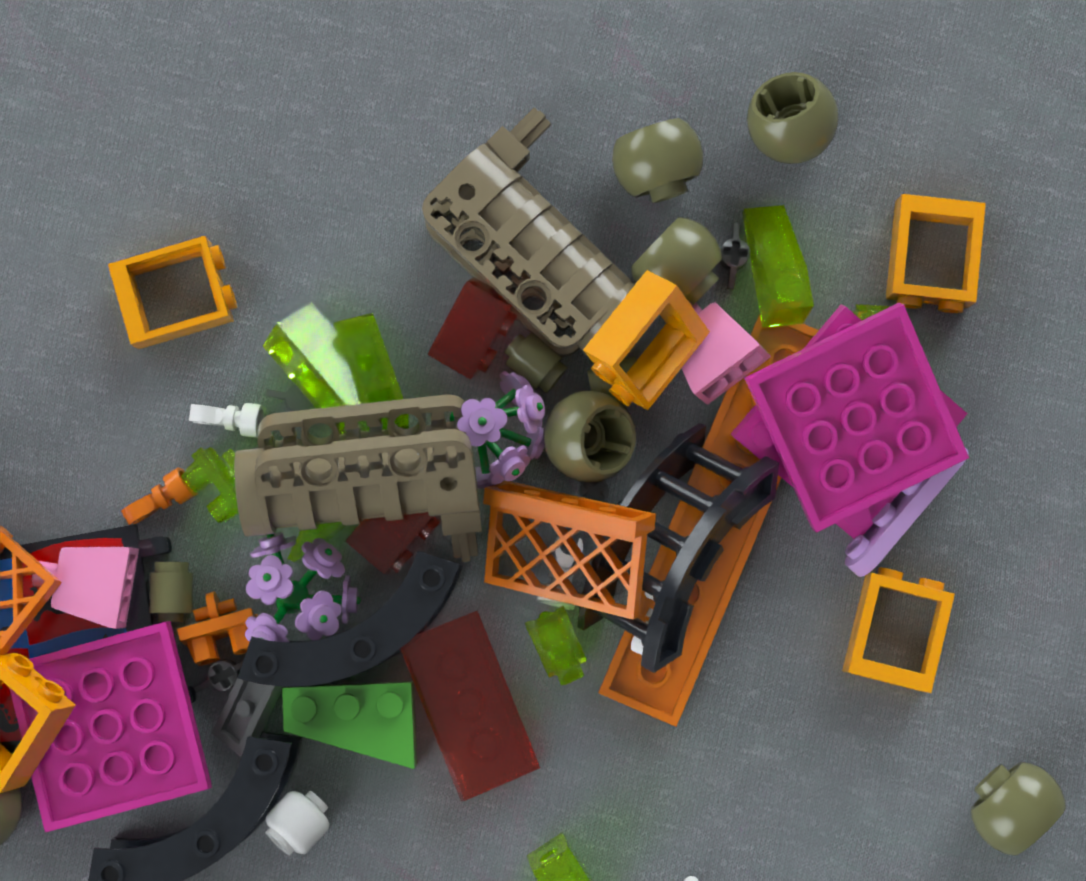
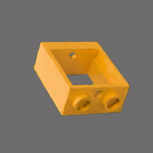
M901 194L895 201L886 299L897 300V303L904 304L905 308L920 309L922 308V303L938 305V311L944 313H963V308H969L976 303L986 203ZM910 220L968 226L962 290L904 284Z
M206 236L108 264L130 344L138 350L234 322L231 310L237 308L235 295L230 284L224 286L219 271L226 269L224 257L220 246H212V243ZM202 256L217 311L150 331L135 276Z
M646 270L583 351L594 363L591 370L600 379L612 385L609 392L617 400L626 406H630L634 402L642 408L649 410L710 331L677 285ZM660 314L666 324L629 371L625 373L619 364Z
M879 567L877 574L868 573L865 575L842 671L921 692L932 693L955 594L943 591L945 583L920 577L919 583L915 584L903 581V572ZM880 587L937 601L920 673L863 659Z
M18 653L0 655V688L5 683L33 707L38 714L13 754L0 744V793L24 787L76 706L64 695L65 692L61 686L53 681L46 680L34 669L33 663L27 657Z

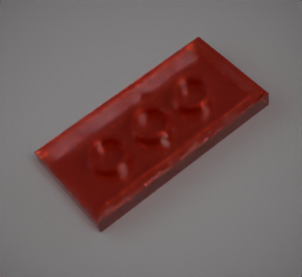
M478 610L419 633L401 648L461 801L471 799L540 769Z

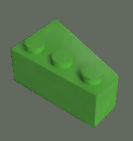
M414 681L282 688L284 732L415 769L417 767Z

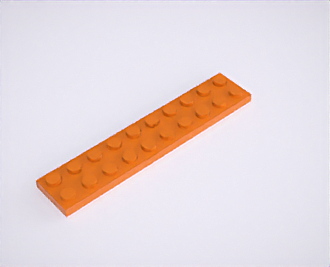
M762 307L750 335L771 357L745 377L802 350L819 330L771 309ZM744 378L725 392L702 447L741 468L750 467L760 460L731 435L733 430L756 405ZM696 463L687 481L688 485L711 497L719 496L732 483ZM779 475L777 477L776 490L781 480V477ZM679 500L668 528L686 537L690 535L704 515V512ZM771 502L754 514L740 530L733 526L719 543L724 550L714 564L705 581L697 580L688 600L690 604L694 605L687 626L682 655L653 673L641 666L642 655L631 650V642L634 635L624 630L599 688V694L677 727ZM661 544L648 574L660 581L665 580L677 557L676 552ZM643 590L638 618L646 622L650 618L646 614L649 608H654L655 602L647 598Z

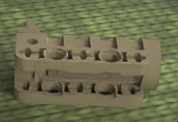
M534 107L510 132L502 126L485 144L480 145L467 155L427 195L423 201L422 210L427 232L431 238L530 333L535 334L561 357L573 355L579 349L583 351L635 284L518 173L530 160L528 148L552 125L546 119V116ZM449 214L453 217L451 220L452 224L445 218ZM452 226L455 229L453 235L448 231L452 229ZM472 240L483 243V246L476 251H468L463 248L467 242ZM493 256L498 260L494 264L491 262ZM496 269L502 274H506L508 271L512 272L511 281L504 275L497 279L494 275ZM513 285L517 288L515 293L509 290ZM535 297L542 300L545 305L539 310H529L523 303L528 298ZM553 312L558 317L554 322L550 319ZM557 328L561 331L570 328L573 331L571 338L567 335L558 338L555 335Z
M438 395L267 415L259 424L258 448L237 450L235 453L236 498L244 535L248 537L275 534L276 529L298 527L300 531L318 529L319 524L342 522L343 526L361 524L362 519L385 517L386 521L402 520L404 515L428 512L429 516L441 515L443 536L451 535L454 558L462 557V562L471 561L470 556H478L476 532H482L473 446L466 432L460 431L457 427L458 420L463 417L461 407L465 401L456 395ZM453 411L454 421L446 422L444 412ZM425 413H430L432 425H426ZM402 414H411L418 419L417 425L409 429L398 427L394 421ZM387 417V430H382L381 418ZM366 421L369 430L361 431L358 422ZM340 422H344L345 434L340 435ZM324 423L332 429V433L325 438H316L308 430L314 424ZM295 427H301V439H296L297 431H295ZM279 430L283 440H275L274 435H271V431Z

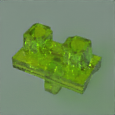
M203 447L199 448L191 455L195 461L182 474V478L195 493L201 492L213 482L221 494L206 507L218 523L226 522L239 515L234 473L235 452L229 449L222 455L223 459L230 466L229 468L213 447H209L206 450Z
M564 606L557 608L554 612L544 611L540 613L536 620L524 623L549 678L557 675L560 684L567 685L584 676L580 664L586 662L587 659Z

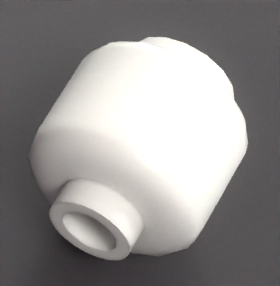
M290 791L267 814L266 822L269 829L265 833L287 855L290 856L293 852L306 854L329 829L328 819L324 815L328 806L312 791H309L305 796L300 792Z

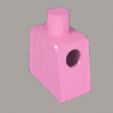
M696 302L694 305L691 304V306L710 333L681 369L692 392L708 405L771 356L716 302L711 303L703 310Z
M131 547L61 548L58 564L39 561L62 582L52 595L51 607L109 628H126L139 549ZM33 574V586L41 587L45 581L37 574Z

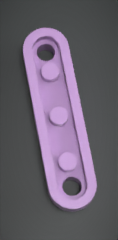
M965 460L901 491L891 504L887 503L872 519L873 525L864 535L857 536L849 543L845 550L847 555L845 565L858 577L870 573L954 476Z

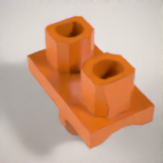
M213 591L205 595L207 606L193 610L196 622L208 618L211 619L177 629L180 642L188 647L195 664L204 666L220 660L215 640L228 636L230 637L233 653L236 655L245 654L250 643L245 637V631L248 629L245 622L250 616L257 618L258 614H254L252 608H247L223 615L237 610L235 599L232 598L220 602L216 592Z

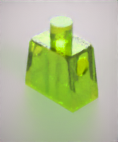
M563 832L527 855L531 870L538 881H594Z

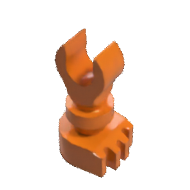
M177 467L163 476L164 486L156 485L151 489V494L126 506L121 510V513L129 525L132 523L133 525L138 524L158 511L160 507L165 510L172 506L173 499L179 504H183L198 495V492L194 489L195 486L191 483V479L186 475L184 469Z

